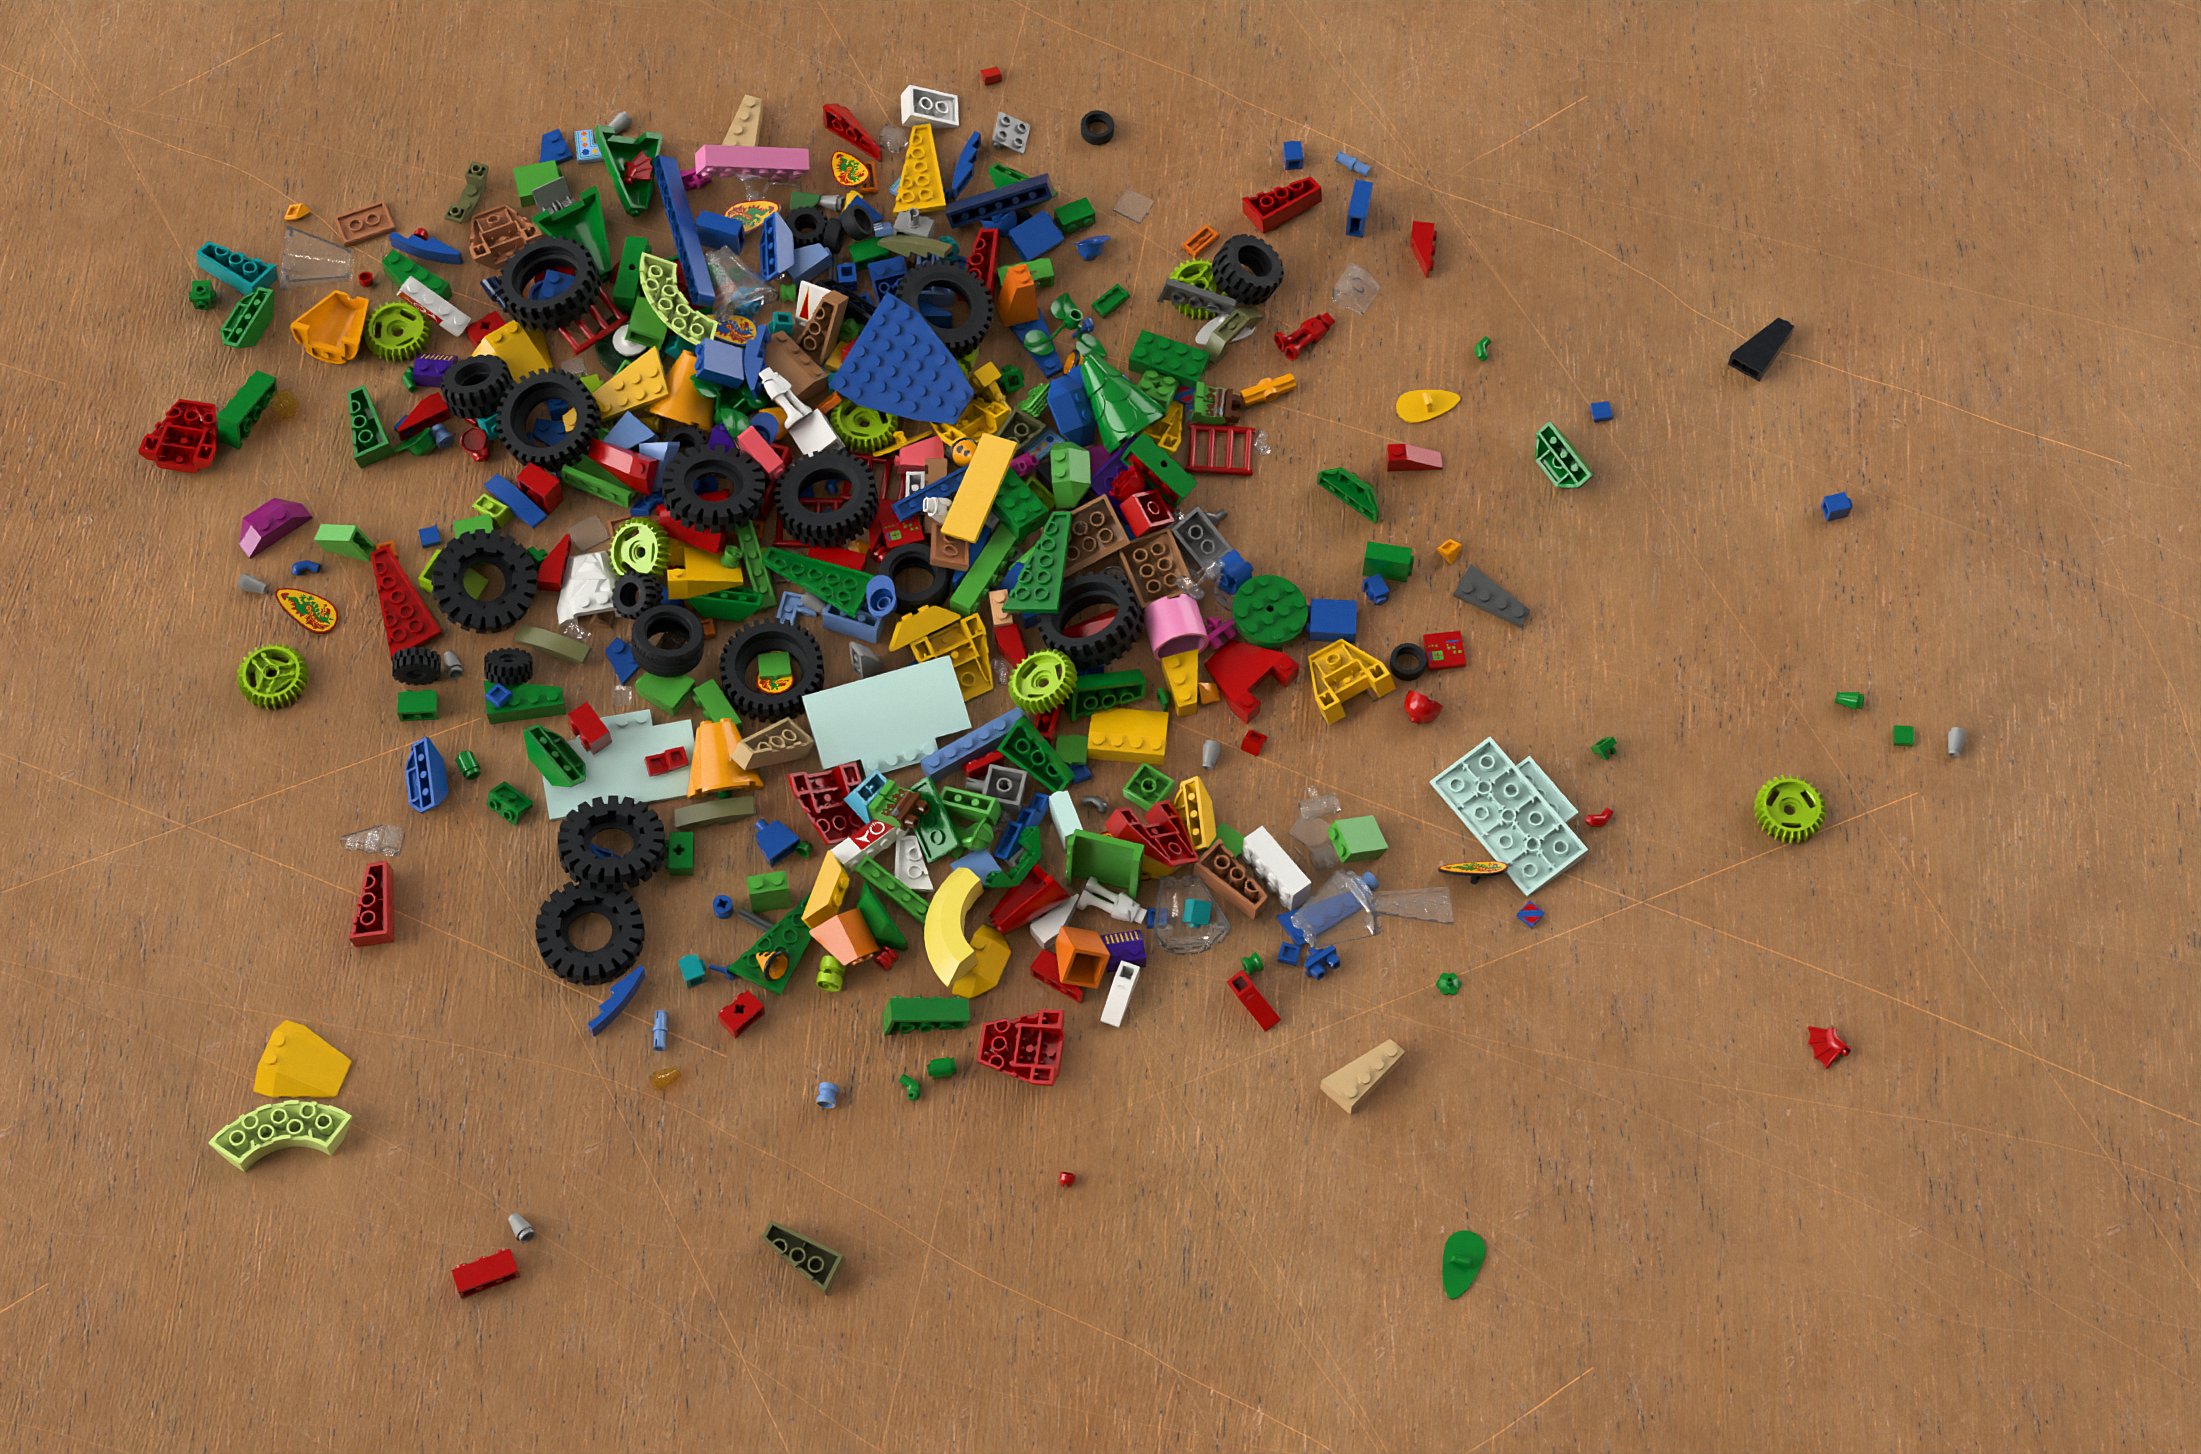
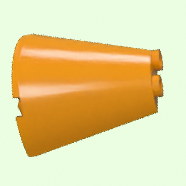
M335 290L291 323V332L297 343H302L307 348L306 352L311 356L331 364L346 363L348 360L353 359L359 350L369 299L359 296L356 299H352L349 294Z
M683 350V353L680 354L665 376L670 397L646 405L643 411L695 426V428L712 433L714 398L703 397L694 387L690 376L696 374L694 366L697 357L693 356L694 353Z
M731 718L720 719V722L712 723V721L700 722L701 726L696 731L687 799L707 797V793L745 788V791L764 789V784L756 768L744 770L731 758L739 741L743 740L736 724L731 722Z

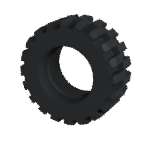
M1247 234L1235 235L1225 242L1212 261L1214 280L1216 284H1219V289L1222 292H1225L1227 296L1235 299L1238 303L1243 302L1244 305L1264 303L1283 280L1284 269L1281 259L1278 258V253L1274 252L1273 247L1270 244L1267 245L1261 238L1257 239L1256 236H1248ZM1241 264L1251 269L1255 276L1248 273Z
M480 354L475 357L470 356L465 360L462 359L456 365L453 364L450 370L444 373L440 387L451 413L463 419H480L483 416L493 415L497 411L498 406L503 407L500 399L501 397L507 399L508 396L505 391L507 388L511 391L514 389L511 385L514 381L504 360L490 354L486 356Z

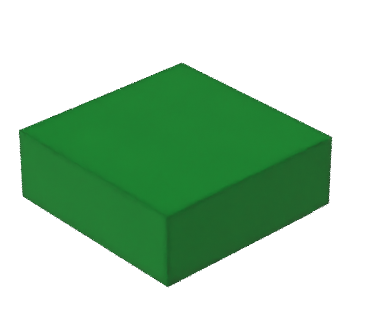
M1894 725L1893 745L1913 746V726Z

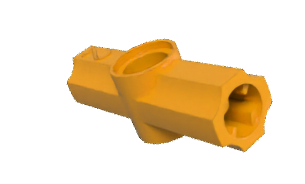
M1289 373L1275 379L1264 378L1256 386L1240 391V396H1242L1243 405L1247 407L1263 400L1265 402L1274 401L1280 394L1296 389L1297 385L1294 376Z

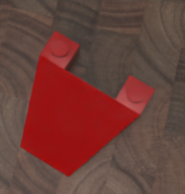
M1229 640L1204 663L1205 668L1214 683H1216L1231 711L1245 724H1248L1260 713L1261 702L1251 692L1269 675L1286 688L1298 677L1300 667L1299 664L1285 653L1234 640Z
M1169 800L1155 802L1144 817L1148 822L1147 825H1143L1130 807L1116 809L1105 823V826L1114 838L1144 845L1145 855L1170 868L1194 864L1199 861L1182 819Z

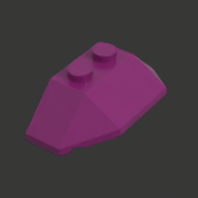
M273 498L243 518L239 546L251 559L313 517L301 503Z

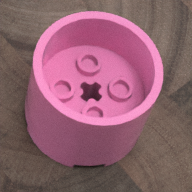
M1180 594L1178 598L1167 599L1166 596L1154 601L1144 609V626L1156 660L1162 662L1164 657L1198 649L1199 654L1208 646V635L1197 601L1193 596Z

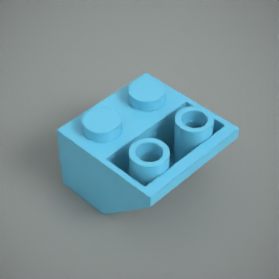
M876 769L843 800L868 824L874 820L868 807L878 794L880 795L879 792L888 780Z

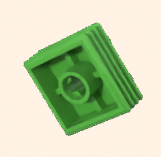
M1146 370L1137 386L1167 411L1177 392L1180 381L1175 380L1171 376L1160 375L1153 370Z
M1041 383L1036 388L1032 387L1027 392L1028 397L1026 400H1021L1016 405V408L1034 418L1039 417L1049 405L1047 398L1050 383L1045 385Z
M1143 762L1122 789V795L1149 812L1155 802L1166 800L1175 788V781Z

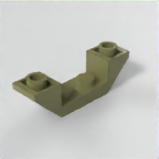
M474 161L471 162L465 174L467 184L457 204H450L444 216L445 220L459 224L471 220V216L474 214L485 192L489 170L488 165Z
M1250 306L1237 308L1212 332L1203 351L1210 353V362L1216 365L1227 354L1226 346L1246 326L1252 330L1263 319V316Z

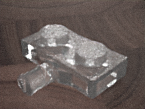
M1315 786L1307 788L1311 798L1299 801L1298 803L1304 821L1340 813L1342 809L1335 793L1318 795Z

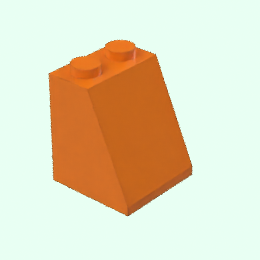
M1027 264L1009 267L996 301V308L1004 327L1039 319L1035 284Z
M859 908L838 914L809 931L810 935L844 966L850 963L855 966L863 961H868L874 957L873 953L880 950Z
M1061 925L1055 941L1061 983L1098 989L1110 957V953L1098 932Z

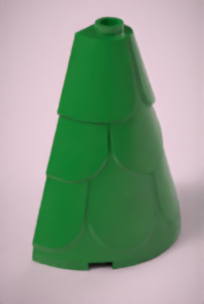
M597 125L594 129V136L607 171L614 183L613 187L626 214L631 217H638L648 208L654 185L655 171H652L650 181L635 180L631 186H626L623 183L626 172L624 163L627 161L631 162L641 151H644L646 157H651L650 164L653 167L654 159L659 155L662 134L645 131L638 138L613 135L615 134L614 127Z
M595 185L580 193V201L551 215L548 210H545L531 218L535 225L547 236H553L554 239H558V236H564L566 240L573 238L576 243H582L585 249H588L594 261L601 283H604L611 278L612 266L609 241L606 239L605 222L602 216L600 194Z
M1090 354L1083 359L1084 363L1080 366V371L1087 397L1091 401L1104 448L1108 454L1124 445L1130 438L1148 426L1154 425L1168 415L1160 404L1146 395L1138 386L1122 376L1119 370L1098 355L1093 356Z

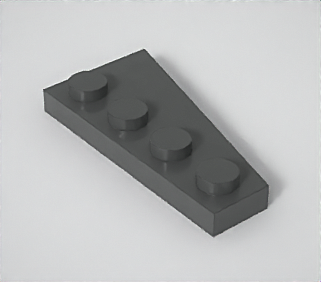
M1170 278L1166 279L1157 297V302L1163 303V300L1172 301V305L1178 306L1180 303L1189 304L1190 308L1194 309L1206 307L1207 311L1228 315L1231 314L1236 304V300L1229 296L1219 295L1210 290H1204L1195 285H1188Z
M1470 564L1454 592V597L1522 628L1530 614V609L1472 564Z

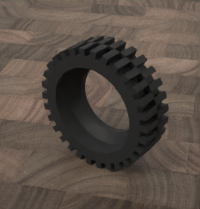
M940 259L935 260L933 265L930 260L925 261L924 266L920 263L916 265L915 269L911 268L908 274L903 276L895 296L920 312L918 296L924 288L943 287L959 294L971 310L970 317L963 325L946 329L931 324L924 316L923 319L931 326L934 333L942 340L955 358L958 356L961 359L965 353L969 355L973 349L976 350L987 333L993 318L992 311L994 305L991 304L992 296L987 295L989 292L987 286L982 288L984 281L981 278L979 280L975 279L977 274L974 271L971 274L967 273L968 267L964 266L962 270L958 268L960 263L957 262L950 266V260H945L943 264H940Z
M542 368L538 369V375L531 371L528 372L529 378H526L524 375L519 377L522 382L518 384L514 381L511 384L514 387L512 391L508 388L506 389L505 393L508 397L507 399L501 397L500 402L503 407H497V412L501 416H496V422L499 424L496 425V428L500 433L499 438L504 446L522 465L526 466L532 462L536 466L540 465L543 469L546 468L548 472H554V467L561 471L564 464L572 467L571 461L574 459L579 463L582 460L579 455L582 453L585 456L588 455L587 447L590 446L592 438L598 439L599 433L596 429H601V424L598 421L601 420V414L598 412L600 408L594 396L578 377H574L570 372L566 374L562 369H558L556 372L554 368H548L547 373ZM561 399L567 401L575 408L578 417L572 432L563 441L550 447L540 448L532 444L526 434V422L531 411L538 404L546 400Z
M824 449L823 454L819 455L817 450L813 451L814 456L809 457L807 453L803 455V461L797 458L794 460L795 466L789 464L786 467L788 473L784 471L781 474L782 479H778V487H775V502L783 528L786 529L790 536H793L794 540L798 541L800 539L801 544L804 545L809 541L810 546L815 548L817 543H820L821 548H826V544L830 543L831 548L836 547V542H841V545H845L848 538L851 542L856 540L855 534L862 536L864 534L863 527L868 530L871 527L870 521H875V514H878L879 496L870 467L865 465L861 458L858 460L854 454L849 458L847 451H843L840 455L839 450L833 449V453L829 454L828 449ZM838 479L853 485V492L849 501L833 512L815 513L809 511L798 500V497L806 488L822 480Z
M764 618V624H759V620L753 621V627H750L749 624L744 625V632L740 629L735 631L736 638L730 636L728 639L729 645L725 644L723 647L724 653H721L719 667L724 693L727 695L729 703L732 702L733 708L736 711L740 708V714L743 716L749 713V719L755 720L756 716H759V722L765 723V719L769 718L770 723H776L775 718L780 717L782 720L790 715L792 720L796 718L797 711L801 715L805 713L802 696L819 692L823 689L822 683L825 680L822 651L818 642H815V637L812 634L809 635L805 627L800 631V624L796 622L791 626L790 620L787 619L784 620V624L780 623V618H774V623H770L769 618ZM770 651H789V655L798 662L801 668L799 684L790 691L780 695L767 696L752 692L746 685L745 671L749 663L757 657V654Z

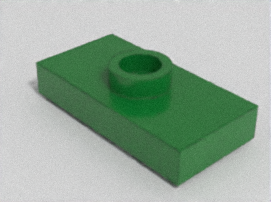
M1117 283L1091 304V308L1104 319L1130 298V294Z

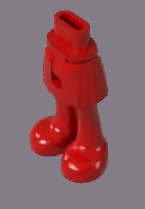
M1327 312L1323 315L1319 314L1302 322L1301 327L1289 336L1282 332H1277L1274 335V342L1281 352L1285 351L1287 359L1294 361L1299 358L1300 351L1309 343L1317 344L1326 332L1330 330V326L1335 324V321ZM1305 335V337L1297 344H1292Z

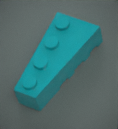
M209 241L196 252L200 268L245 296L254 292V289L257 287H270L278 279L275 264L263 263L258 258L251 259L241 252H231L229 248Z

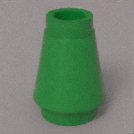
M1860 692L1836 693L1835 703L1856 711L1857 709H1862L1864 694H1860Z

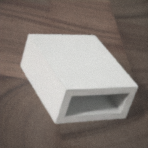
M818 408L788 430L804 455L808 453L809 457L814 456L813 451L818 450L820 455L823 454L824 449H828L829 454H832L833 449L841 450L845 447L826 416Z

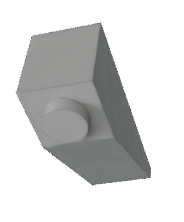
M853 641L849 643L852 670L860 680L873 677L882 671V659L877 653L874 654L869 648Z

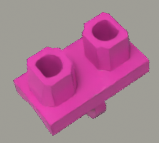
M696 166L690 171H679L685 191L696 188L698 191L701 190V185L712 182L711 177L704 178L702 175H696Z
M1027 452L1012 459L1010 467L1021 477L1035 470V465H1038L1039 462L1035 454L1030 455Z
M1220 617L1217 619L1207 618L1208 625L1205 629L1206 632L1213 631L1208 635V645L1213 650L1224 644L1219 638V634L1223 633L1228 641L1237 635L1233 627L1234 620L1232 618L1220 627L1218 625L1222 622Z

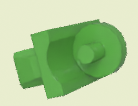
M843 318L838 339H847L848 343H850L861 334L860 331L865 328V325L856 323L854 318L846 321Z

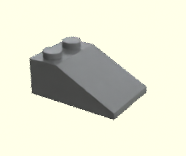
M1198 506L1189 510L1170 527L1178 549L1204 573L1210 570V566L1233 550Z

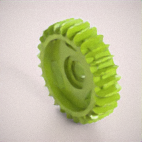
M1193 258V262L1186 260V265L1180 263V267H1175L1174 272L1170 274V279H1176L1179 282L1195 286L1198 283H1203L1206 286L1204 290L1216 293L1215 276H1213L1212 263L1209 262V258L1207 261H1203L1202 258L1199 261ZM1196 274L1187 279L1183 278L1186 275ZM1180 303L1179 306L1174 305V309L1179 308V314L1185 312V317L1190 314L1192 319L1194 316H1198L1199 320L1202 316L1208 319V315L1214 318L1215 313H1217L1207 311L1206 307L1194 309L1190 308L1189 304Z
M401 299L399 303H396L395 300H393L392 304L385 302L386 306L384 307L379 304L380 309H373L374 314H369V319H365L364 337L370 351H373L375 356L379 355L380 359L385 357L387 362L392 358L394 363L397 359L403 362V358H407L410 361V356L412 355L417 357L416 352L422 353V348H427L426 343L430 342V337L432 336V326L429 317L409 303H403ZM404 316L411 317V318H413V319H415V320L412 321V320H410V319H408V318H406V317H404ZM379 325H382L381 338H375ZM395 331H403L401 336H394Z
M842 397V401L833 407L830 424L844 443L845 448L850 446L851 451L856 448L858 453L861 450H865V453H867L868 449L874 452L877 447L881 450L882 445L887 446L888 441L892 442L893 433L898 430V416L880 411L888 420V423L882 424L878 410L859 406L850 399ZM854 409L850 414H848L847 416H845V414H846L847 412H849L850 410ZM863 421H866L870 425L867 427H861L859 424Z
M638 517L626 520L625 524H620L621 529H615L617 534L611 535L614 540L609 542L612 545L611 549H608L611 552V556L608 559H612L609 566L614 567L612 572L617 573L616 578L624 575L626 572H630L626 565L627 563L636 572L651 574L657 578L656 580H659V575H664L662 570L668 569L666 562H671L668 560V555H672V553L668 552V549L672 547L667 543L670 541V538L666 537L668 532L663 531L664 527L652 519ZM639 530V534L629 539L636 531ZM641 548H644L645 555L641 558L639 552Z
M270 642L269 647H265L262 644V649L259 650L255 647L254 653L248 651L250 657H243L245 663H239L241 669H237L238 687L248 702L251 701L253 706L258 704L260 709L265 705L267 710L270 706H273L276 710L277 705H281L284 708V703L286 702L291 705V699L297 701L296 695L303 694L301 689H306L305 683H308L307 676H309L307 664L299 651H295L292 646L288 648L286 644H283L281 647L278 642L275 646H272ZM272 658H282L288 660L289 662L284 663L281 661L274 660ZM270 670L277 671L274 677H267V673ZM255 672L257 685L251 688L250 675ZM288 684H290L286 689H284L283 691L279 692V691L282 690L284 687H286Z
M1050 648L1047 651L1041 649L1040 653L1034 651V655L1028 654L1026 660L1022 659L1023 662L1021 664H1016L1018 668L1012 670L1014 675L1009 676L1011 681L1008 682V691L1017 707L1024 712L1026 711L1029 714L1033 712L1035 715L1039 711L1041 714H1044L1045 710L1051 712V708L1055 707L1057 709L1058 704L1064 705L1063 700L1069 699V693L1073 694L1071 688L1076 687L1075 682L1078 680L1076 677L1077 672L1073 662L1062 651L1059 652L1057 649L1052 651ZM1059 667H1062L1061 679H1059L1057 672ZM1044 681H1049L1047 686L1040 687Z
M1782 774L1780 780L1775 776L1773 781L1768 780L1766 785H1763L1757 793V798L1754 802L1756 804L1754 806V811H1756L1755 818H1759L1758 825L1764 824L1762 831L1768 829V836L1771 834L1775 835L1774 840L1781 837L1782 843L1785 839H1789L1790 844L1793 839L1797 843L1800 842L1801 838L1806 841L1808 836L1812 838L1815 833L1819 832L1826 818L1825 812L1827 807L1824 806L1826 800H1822L1823 793L1817 794L1819 788L1813 789V782L1807 784L1806 778L1800 781L1798 775L1795 779H1792L1791 774H1789L1788 779H1785ZM1775 792L1779 793L1772 806L1766 804L1770 795ZM1802 795L1810 801L1813 808L1808 806ZM1791 807L1795 813L1788 815L1785 813L1784 808ZM1782 825H1800V828H1789Z

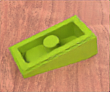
M1031 476L1025 484L1039 499H1042V503L1050 511L1055 506L1054 495Z
M485 493L472 505V508L482 515L490 514L492 522L501 528L513 517L508 506Z

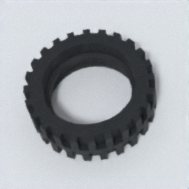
M547 236L545 240L538 238L532 244H529V242L524 244L523 249L515 250V255L512 258H507L506 267L502 266L500 270L502 276L498 277L500 284L498 286L499 292L512 318L516 322L518 321L520 326L524 328L528 325L530 330L535 331L536 328H539L541 332H547V329L550 328L556 331L559 330L560 326L564 325L566 328L571 326L570 323L576 320L578 322L581 320L580 316L584 313L588 314L591 311L589 308L591 305L595 306L597 302L595 296H600L601 290L599 286H602L599 272L588 249H585L582 243H576L575 239L569 238L566 240L564 236H558V239H554L553 236ZM569 267L578 270L571 286L553 298L529 300L522 297L524 288L529 281L547 269Z
M1092 571L1088 572V575L1085 576L1081 574L1076 575V579L1071 581L1069 579L1065 580V584L1062 586L1059 613H1041L1037 616L1039 622L1037 627L1047 649L1062 651L1073 662L1075 669L1079 667L1081 671H1087L1088 667H1092L1093 670L1099 669V665L1105 664L1108 666L1113 659L1117 658L1119 660L1122 658V653L1125 651L1129 652L1132 649L1131 644L1133 642L1137 643L1139 639L1137 633H1142L1143 630L1141 624L1144 622L1143 612L1131 586L1122 577L1118 579L1114 573L1108 576L1105 571H1100L1099 574H1095ZM1096 604L1119 606L1115 618L1101 631L1083 638H1069L1062 635L1068 621L1079 611Z

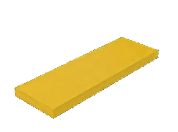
M986 433L982 434L942 526V534L976 544L1016 452L1017 442Z

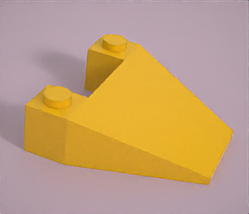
M667 537L670 538V541L667 542L668 545L672 546L668 549V552L672 553V555H668V560L671 562H666V566H685V569L667 570L669 599H688L743 585L740 560L737 568H727L720 561L724 553L714 554L672 537Z
M1339 639L1308 656L1315 699L1322 716L1329 725L1346 717L1341 705L1342 702L1367 688L1372 687L1379 698L1396 689L1390 672L1381 661L1343 639Z

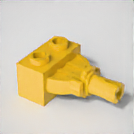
M990 361L972 374L969 384L972 386L977 397L983 395L990 403L995 401L1010 410V415L1012 409L1006 403V395L1001 393L997 385L1002 375Z

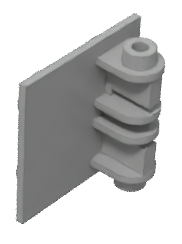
M999 111L992 137L993 148L1000 149V147L1005 146L1024 154L1030 125Z
M564 176L531 190L539 213L548 210L551 215L576 203L571 197Z

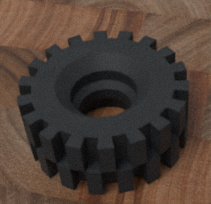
M406 647L403 648V651L398 650L392 656V676L395 680H399L400 683L406 682V685L432 684L433 681H437L441 676L440 655L436 651L431 652V649L427 648L425 650L423 647H419V649L415 647L408 649Z
M499 648L498 651L496 649L492 650V653L488 652L484 657V676L489 682L494 681V684L501 683L502 686L526 683L533 676V657L529 652L526 653L525 650L519 651L518 648L514 650L511 648Z

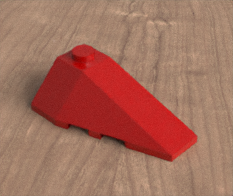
M837 103L825 104L823 106L824 126L826 129L878 162L882 161V150L848 108L842 107Z
M1118 609L1109 610L1065 628L1062 635L1069 638H1083L1093 635L1112 622Z

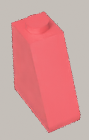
M752 425L737 436L743 454L746 452L752 456V462H758L761 466V471L764 472V476L773 483L781 478V474L784 471L786 472L783 461Z
M935 436L900 448L898 455L894 457V466H897V474L925 471V459L944 458L943 441L939 436Z

